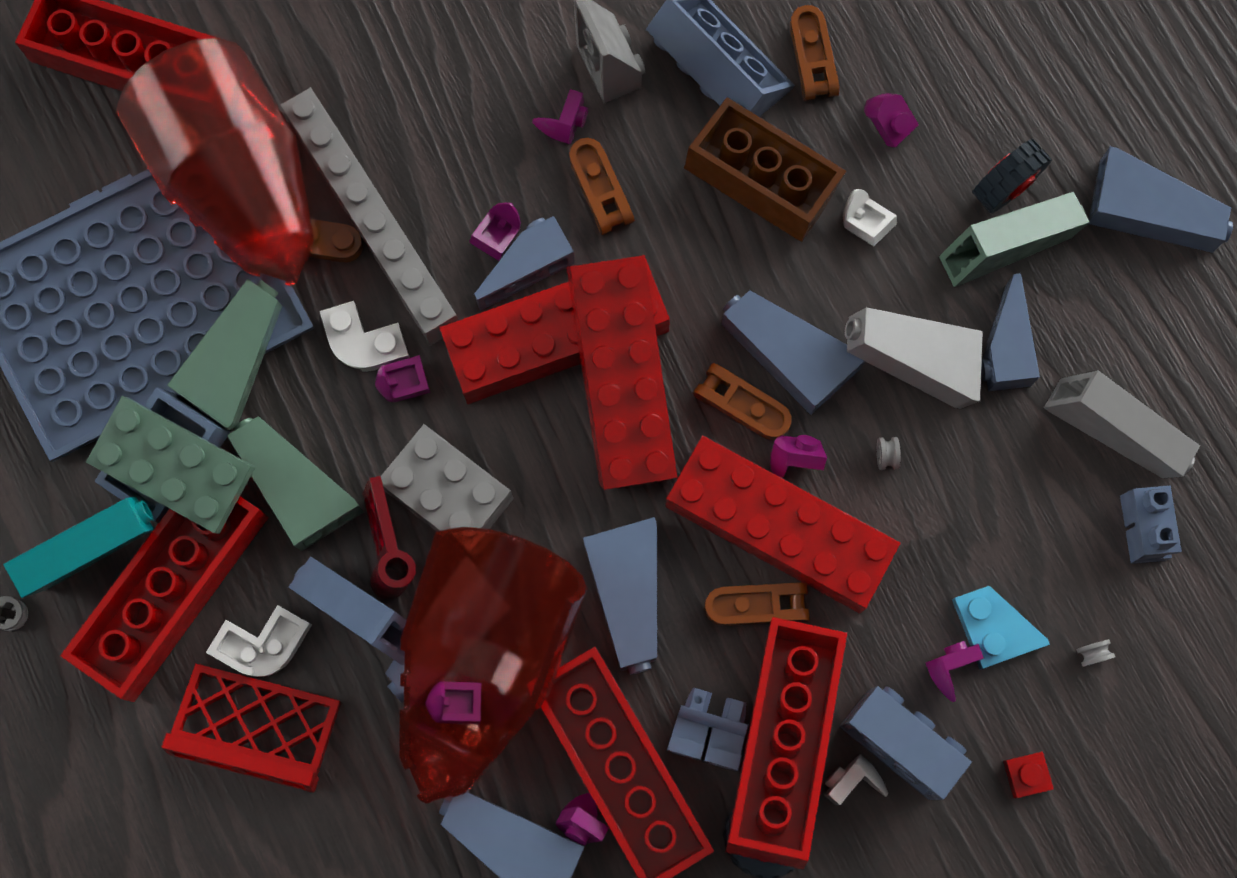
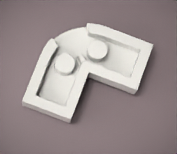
M354 301L319 311L330 348L336 358L345 365L367 372L377 370L383 364L387 365L410 358L399 323L364 333Z
M277 605L258 637L225 620L206 653L243 674L254 677L270 676L287 666L312 624Z

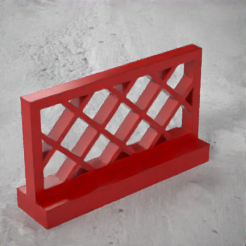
M195 664L171 733H166L161 748L170 756L315 793L319 781L318 773L341 702L340 700ZM202 675L216 678L222 690L202 701L197 691ZM224 681L231 682L234 684L226 687ZM243 686L253 688L258 700L238 710L230 694ZM259 690L270 693L262 697ZM280 695L289 697L295 709L274 720L266 703ZM226 696L234 713L214 723L206 707ZM195 697L198 703L192 706ZM295 699L305 701V703L298 706ZM314 705L328 707L326 720L310 729L302 712ZM262 706L270 722L250 733L242 716ZM202 710L209 727L196 734L183 731L187 717ZM298 715L306 732L286 742L278 725ZM238 719L246 736L233 743L224 742L218 729ZM274 728L282 745L269 753L259 751L254 739ZM322 731L319 741L317 742L314 735ZM214 733L216 739L208 738L205 736ZM311 738L316 747L312 763L296 761L290 748ZM250 742L253 749L243 747L242 745ZM286 751L289 758L278 755Z

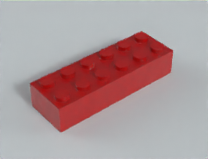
M34 0L15 41L16 45L30 62L221 123L246 65V61L237 43L101 0Z
M645 255L566 267L600 486L607 490L678 478Z
M646 260L656 335L659 336L669 332L670 318ZM569 281L439 327L467 405L581 364Z
M703 435L666 499V508L795 579L807 583L808 586L859 614L867 608L901 542Z
M240 496L220 534H215L169 509L60 656L120 699L135 702L269 517Z
M772 617L767 633L725 852L802 870L808 863L847 638L846 632Z
M596 647L591 648L529 685L638 878H672L714 852Z

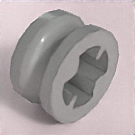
M883 437L878 438L877 463L879 470H885L887 466H891L893 470H898L901 460L898 437H892L890 441H885Z
M10 596L0 597V629L12 632L23 627L28 619V608L25 603ZM13 604L14 607L11 610L16 612L14 619H7L3 623V620L6 618L1 616L2 610L4 608L10 609Z
M1110 639L1077 648V653L1082 654L1084 657L1083 662H1081L1082 667L1115 658V654L1108 650V646L1111 644Z

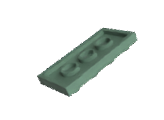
M122 396L86 461L91 466L215 534H220L255 469L253 465L125 396Z

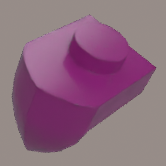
M572 89L569 90L559 120L534 118L532 123L550 138L571 144L577 127L583 128L588 114V107H584L583 93Z
M891 93L880 94L865 102V115L872 120L885 144L889 147H896L919 125L901 95Z
M503 202L494 205L473 232L469 243L500 261L515 240L521 227V220L513 203Z
M420 355L387 365L383 364L377 371L375 387L391 403L430 393Z
M783 435L777 437L771 452V472L783 479L788 466L824 471L827 456L821 441L808 435H799L797 437Z
M965 641L943 648L945 656L926 662L933 682L951 702H955L956 697L949 671L984 659L979 644L967 648Z
M438 682L430 691L425 702L431 718L437 723L479 724L481 717V683Z
M590 793L582 794L571 800L564 807L555 823L570 840L580 845L603 841L609 829L607 825L597 820V805Z

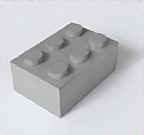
M425 424L422 425L381 475L383 488L386 493L467 556L514 499L510 489Z

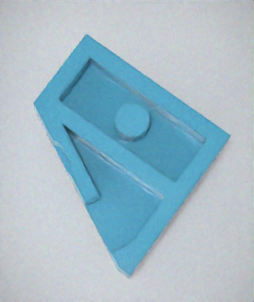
M990 586L952 599L970 647L977 644L980 646L984 659L977 661L980 670L1050 645L1048 639Z

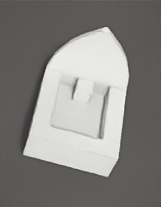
M854 189L844 206L843 224L847 230L875 246L897 225V215L871 200L865 190Z
M860 754L845 770L839 766L825 782L829 789L824 793V796L834 805H840L862 779L886 797L888 792L877 770Z

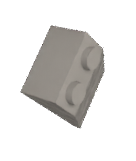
M574 0L576 46L603 103L642 88V74L645 73V67L639 54L633 55L629 47L631 39L625 25L619 26L613 13L592 0Z

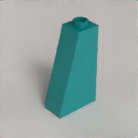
M137 496L125 498L3 565L21 598L46 591L153 531L154 527L151 524V521L154 519L148 505L143 500L139 501Z

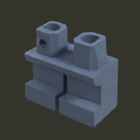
M1171 485L1135 488L1120 495L1125 528L1132 527L1126 531L1131 564L1167 561L1172 558L1171 554L1182 552Z
M692 688L685 706L681 705L666 751L694 760H701L707 732L710 728L711 732L703 762L728 770L738 771L742 746L748 727L747 724H744L746 703L726 698L721 717L707 713L712 693Z

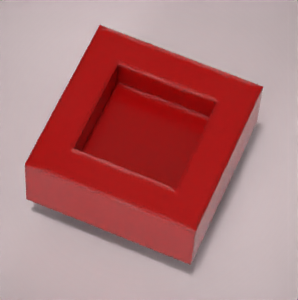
M1043 751L1003 761L1013 798H1021L1054 789Z

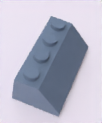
M666 0L646 28L654 37L655 44L660 49L668 52L677 61L678 68L685 74L690 75L700 85L702 93L714 99L719 105L728 97L760 117L795 86L711 0Z

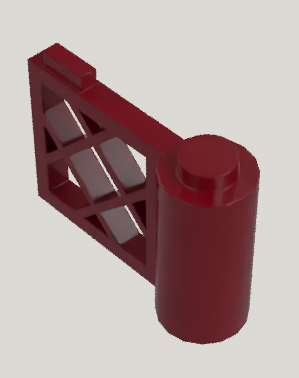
M381 476L369 478L362 493L378 559V564L370 577V586L378 597L394 599L400 596L414 579L416 564L408 553L398 550Z

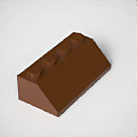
M726 97L689 146L684 169L801 242L823 213L846 174V170L728 97Z

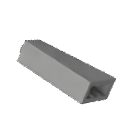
M867 307L849 316L845 326L848 353L954 408L961 409L980 402L983 331Z
M1100 371L1061 378L1044 406V409L1161 478L1183 477L1195 463L1194 456L1200 447L1199 444Z

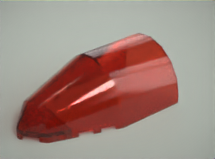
M219 38L191 40L163 51L142 65L124 85L117 105V114L163 196L172 205L176 203L189 215V220L196 227H203L214 238V243L246 273L260 277L261 273L286 281L285 285L288 286L296 284L312 253L314 234L295 133L249 56L237 43Z
M458 527L435 533L401 636V650L405 651L404 673L400 674V686L404 687V708L400 710L399 758L404 769H410L420 791L416 796L423 803H431L434 800L449 796L463 795L471 790L550 694L586 595L587 587L584 577L568 561L543 546L515 535L484 528ZM441 681L481 683L480 723L455 724L435 722L425 705L434 685Z

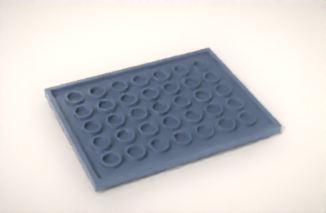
M213 137L0 242V367L49 461L54 462L99 439L122 396L128 397L143 406L156 387L182 397L167 386L247 279L256 285L260 280L268 284L278 292L275 299L282 305L265 354L315 329Z

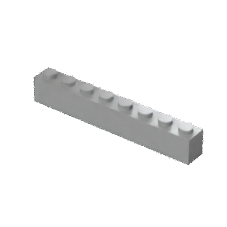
M310 87L282 103L280 106L289 124L351 222L359 231L363 241L429 345L431 346L443 339L439 327L458 321L456 313L312 88Z

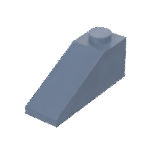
M554 216L546 220L545 218H539L531 222L526 227V230L522 231L474 293L480 311L575 264L574 251Z
M1021 273L1014 274L1005 286L983 354L981 379L982 381H987L988 391L1031 387L1040 378Z

